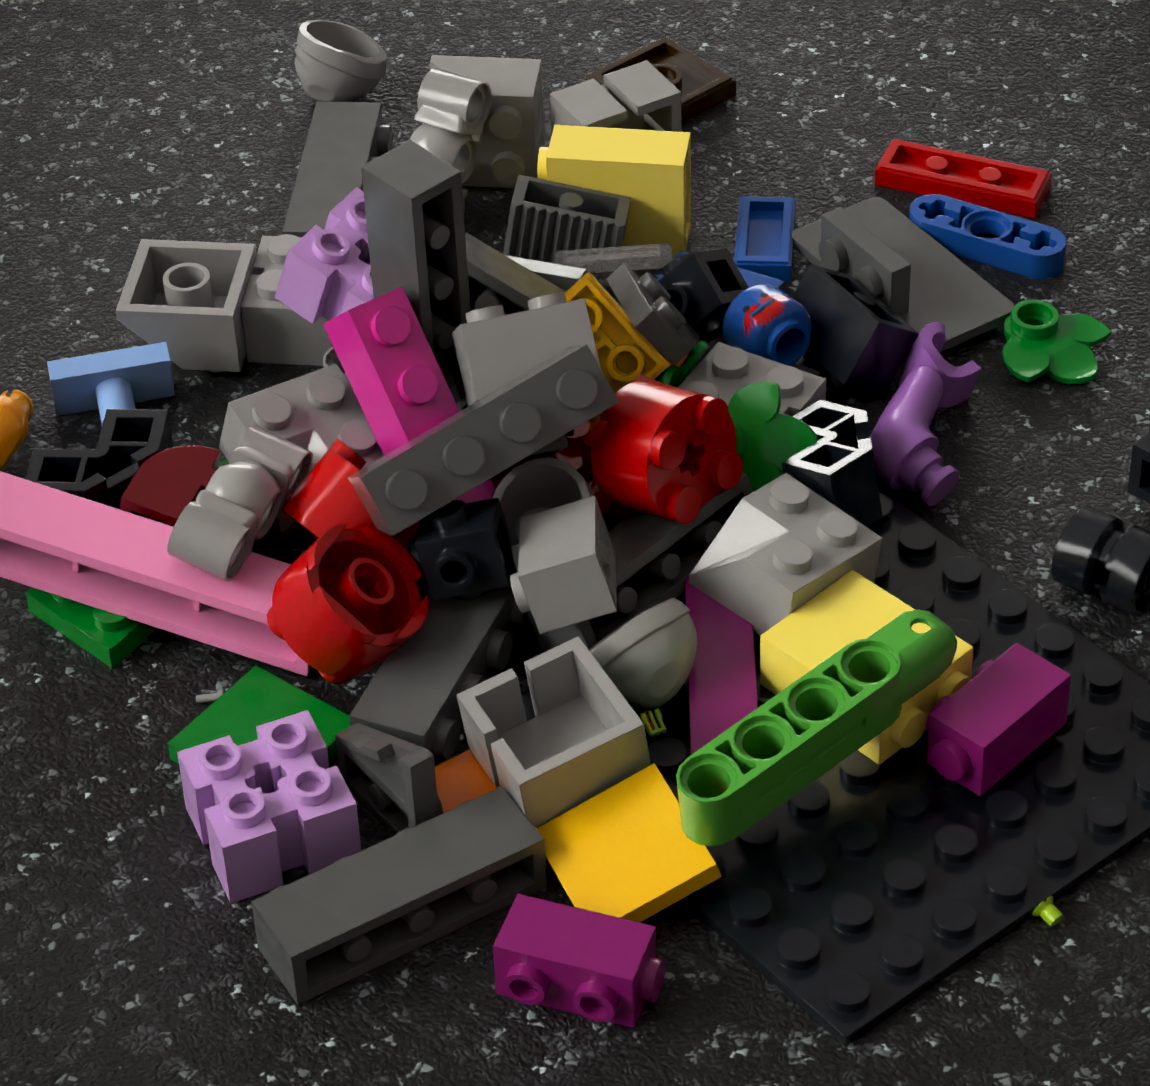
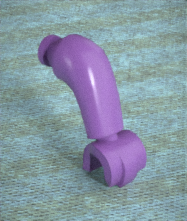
M939 322L927 324L921 329L917 340L912 345L907 356L905 368L899 380L898 390L888 403L871 433L875 469L878 478L894 490L905 486L914 493L922 490L921 500L928 506H934L941 502L954 488L960 476L959 471L953 466L943 467L944 459L936 452L939 444L938 438L929 430L932 419L938 407L948 408L967 400L982 369L973 360L962 366L955 367L943 359L940 353L946 341L945 325Z

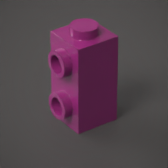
M1016 642L995 661L988 660L982 664L976 671L973 679L951 697H942L933 706L926 721V729L928 731L926 763L934 767L945 778L958 782L981 797L1066 724L1071 674Z
M517 894L493 945L496 994L513 998L527 1005L538 1004L582 1015L595 1022H611L635 1028L645 1001L656 1002L665 976V959L656 957V926L522 894Z

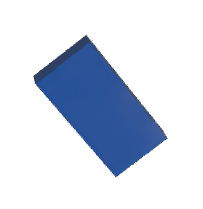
M739 197L734 262L737 267L784 282H791L793 258L792 232L795 226L796 198Z

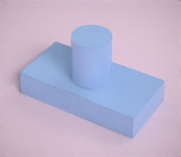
M167 342L47 361L57 416L99 409L101 424L103 425L107 409H136L135 402L175 396Z

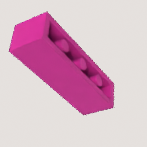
M403 286L356 306L323 324L383 456L460 412ZM490 478L455 500H461L467 504L493 499L496 489Z

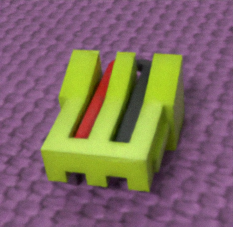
M659 708L654 709V712L652 709H648L640 714V719L644 723L650 738L654 737V735H660V733H666V727L662 721L663 717Z

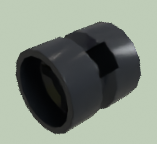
M1085 505L1079 508L1070 518L1060 536L1052 559V578L1058 583L1089 596L1099 590L1102 602L1139 617L1150 607V531L1136 525L1125 531L1123 520Z

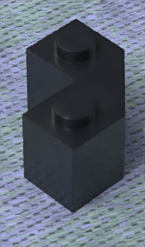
M819 400L793 415V417L804 421L812 428L818 437V441L782 462L783 473L789 474L866 527L883 518L867 411Z
M107 409L96 449L34 448L25 479L120 509L121 497L140 466L158 452L174 447L168 410Z

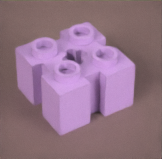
M357 187L329 212L324 230L315 225L288 250L274 298L312 324L321 316L330 321L340 314L374 299L364 192Z
M308 710L256 726L257 740L239 746L233 743L230 735L177 752L185 807L202 844H209L212 865L230 904L283 886L282 872L304 865L310 875L332 865L343 857L351 856L361 851L357 804L338 767L333 766L329 768L327 746Z

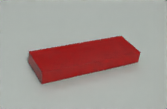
M892 139L875 168L874 185L919 195H944L999 212L1035 219L1051 188L1052 172Z

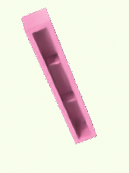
M0 471V577L116 615L127 616L131 620L308 676L312 667L303 661L285 640L277 637L270 630L267 623V613L272 607L274 586L280 575L291 564L251 552L246 557L237 575L231 581L226 582L169 555L167 547L173 526Z

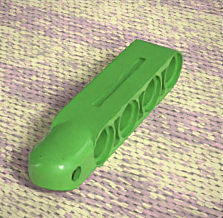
M912 610L903 612L868 638L858 639L843 647L686 758L679 766L676 774L680 820L685 835L695 843L705 846L723 845L734 840L890 727L899 718L902 704L937 680L952 664L957 650V639L952 628L930 611ZM916 623H924L931 629L925 633H917L911 627Z

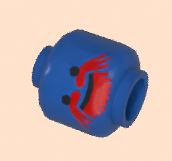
M759 284L742 291L731 302L725 313L722 330L724 340L729 346L791 366L805 355L809 347L812 323L810 314L801 303L777 287L769 284Z

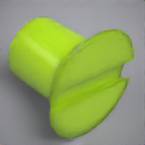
M1053 896L1047 897L1045 902L1043 900L1032 913V916H1041L1050 927L1056 926L1064 917L1053 904Z

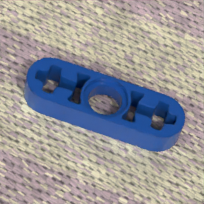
M939 194L921 196L910 205L909 219L953 255L1034 279L1054 277L1064 268L1066 237L1054 227ZM979 234H991V235H995V236H998V237H997V238H980V237H977V236H974V235H979Z

